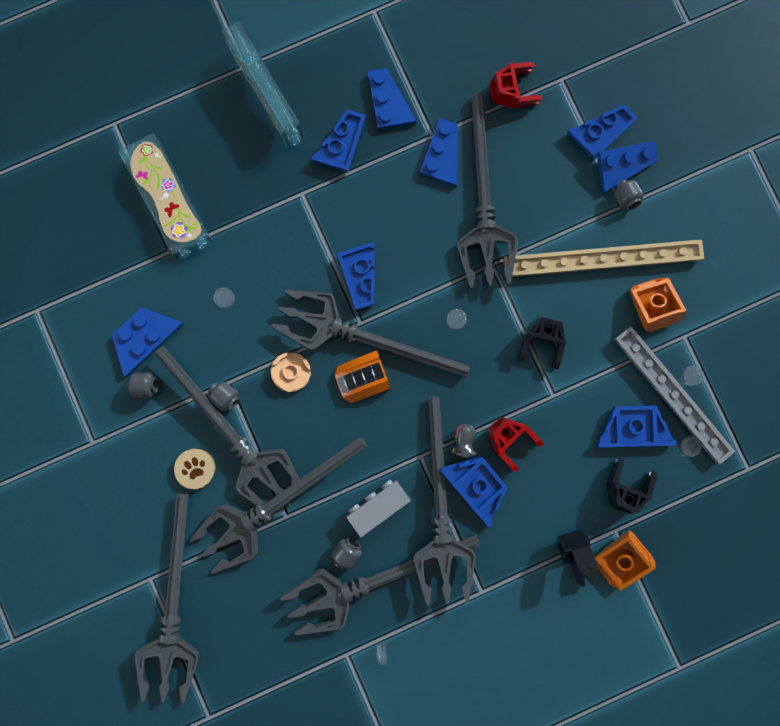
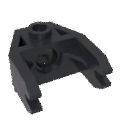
M538 317L523 335L518 359L524 361L529 342L533 338L539 337L551 340L556 347L552 368L558 370L566 345L563 324L560 321ZM546 326H549L548 332H545Z
M618 458L612 466L607 482L610 507L627 514L638 513L652 499L657 472H648L642 491H636L619 484L624 459Z
M582 529L558 536L557 545L563 564H570L576 582L579 585L585 587L584 579H587L590 585H593L598 564L592 552L588 536L584 535Z

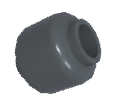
M622 180L616 185L617 188L614 190L613 196L620 208L633 210L641 205L644 194L636 181Z
M150 372L133 373L126 382V389L135 399L152 398L158 392L159 382L157 377H154Z
M227 382L215 383L208 391L210 394L209 401L222 412L231 411L239 402L238 391Z
M353 538L341 539L332 551L334 564L340 569H352L362 555L361 545Z

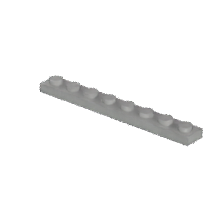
M632 326L628 327L614 339L716 464H721L735 452Z

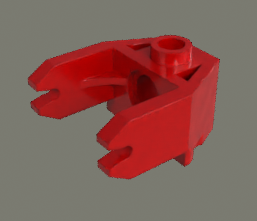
M511 62L507 67L499 70L489 83L493 102L512 109L538 105L542 101V97L540 95L520 97L516 75L532 72V69L535 68L534 63L513 64Z
M500 417L487 430L494 453L515 473L519 468L506 456L505 450L521 433L526 434L539 447L544 444L527 425L504 417Z

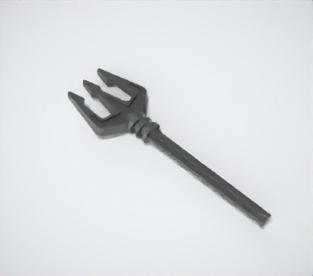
M474 93V95H471L479 199V207L475 209V213L478 214L476 220L479 222L476 224V228L467 233L457 243L471 289L474 288L476 273L469 266V248L477 245L481 246L486 262L484 272L489 286L492 287L495 274L492 268L495 245L497 243L508 244L509 264L504 268L508 285L512 283L518 247L517 236L497 226L496 222L493 221L496 216L493 215L495 207L491 205L483 94Z
M285 290V294L296 301L307 298L323 303L325 305L323 314L298 312L295 308H278L280 312L291 319L298 318L317 329L312 339L291 333L287 325L272 324L273 329L311 352L317 351L329 342L332 337L337 338L340 335L342 336L341 340L348 338L349 343L358 341L466 378L470 370L468 365L360 330L355 323L352 326H349V321L342 324L334 296L329 293Z
M162 346L154 353L231 444V452L237 451L236 457L241 456L243 458L241 460L243 466L236 483L238 493L255 505L267 503L268 501H262L249 487V483L254 477L271 488L276 496L284 491V489L279 487L269 469V464L279 461L292 477L291 485L300 479L284 449L262 450L260 452L257 449L251 450L252 444H246L248 439L239 436L167 349ZM276 512L271 515L273 518H276Z
M428 397L435 518L432 520V523L436 524V528L432 530L436 531L437 535L433 536V541L414 554L413 560L426 604L430 605L432 588L425 583L424 560L434 557L438 559L443 578L441 588L446 604H449L452 589L449 584L451 560L454 556L465 558L467 581L461 588L465 602L468 603L476 553L469 547L454 540L453 535L449 534V531L453 528H450L448 523H451L452 519L448 516L445 476L439 471L441 467H444L440 397Z
M358 437L267 503H258L256 508H251L250 512L245 513L227 504L217 507L190 538V542L206 536L207 527L222 517L230 525L229 529L216 543H211L200 557L214 554L218 551L219 547L235 540L241 541L244 552L231 561L222 559L211 573H216L251 560L258 553L257 529L259 525L263 526L264 522L270 521L271 515L366 448L367 445L364 439Z
M185 493L176 494L165 615L160 618V622L164 625L159 627L163 632L159 634V637L139 647L135 653V664L142 703L146 699L150 686L144 679L146 658L157 656L160 659L162 682L159 686L162 703H164L170 687L168 678L174 658L179 657L188 660L187 678L179 687L182 704L185 702L199 659V651L180 638V634L176 632L181 629L177 625L181 622V617L178 616L189 499V494Z
M476 534L458 541L470 549L481 546ZM434 557L424 560V568L438 563V559ZM412 559L367 578L358 576L357 582L351 579L352 584L342 583L341 580L325 569H319L281 595L280 600L295 599L298 597L299 591L321 583L326 592L306 605L297 606L287 614V617H300L310 611L333 608L335 610L334 618L316 625L307 622L296 629L294 635L339 630L344 628L346 624L349 603L353 601V596L357 599H360L359 594L361 593L367 596L368 592L373 588L416 572V567Z

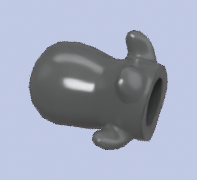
M461 424L457 428L456 436L454 437L456 446L452 450L453 454L466 458L476 456L477 453L474 452L476 449L472 447L476 435L473 426Z

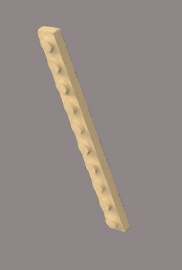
M702 240L516 255L513 277L702 261L704 259ZM509 256L503 257L504 268L509 264Z

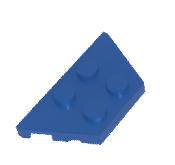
M141 307L112 334L123 375L128 377L184 324L181 321Z
M656 405L613 407L597 443V447L677 446L676 440L672 438L668 431V426L661 418V413Z
M481 456L441 467L439 471L484 524L490 528L493 524L491 522L493 516L499 510L501 499L507 491L508 487Z

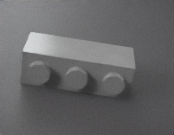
M391 479L381 486L382 490L376 494L373 491L364 498L366 500L365 503L361 506L357 503L348 510L350 514L346 518L360 537L411 501L397 480L393 482Z

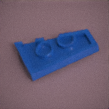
M388 69L368 71L378 130L416 124L415 117Z
M621 105L602 114L600 117L584 122V124L576 128L569 129L567 134L595 160L597 152L607 149L638 118L625 105Z
M346 110L329 137L324 140L320 149L313 155L311 161L349 173L366 115Z
M439 118L421 167L420 175L457 187L458 124Z
M656 141L597 152L602 192L608 191L620 181L628 179L658 161Z
M375 241L337 253L355 310L375 305Z

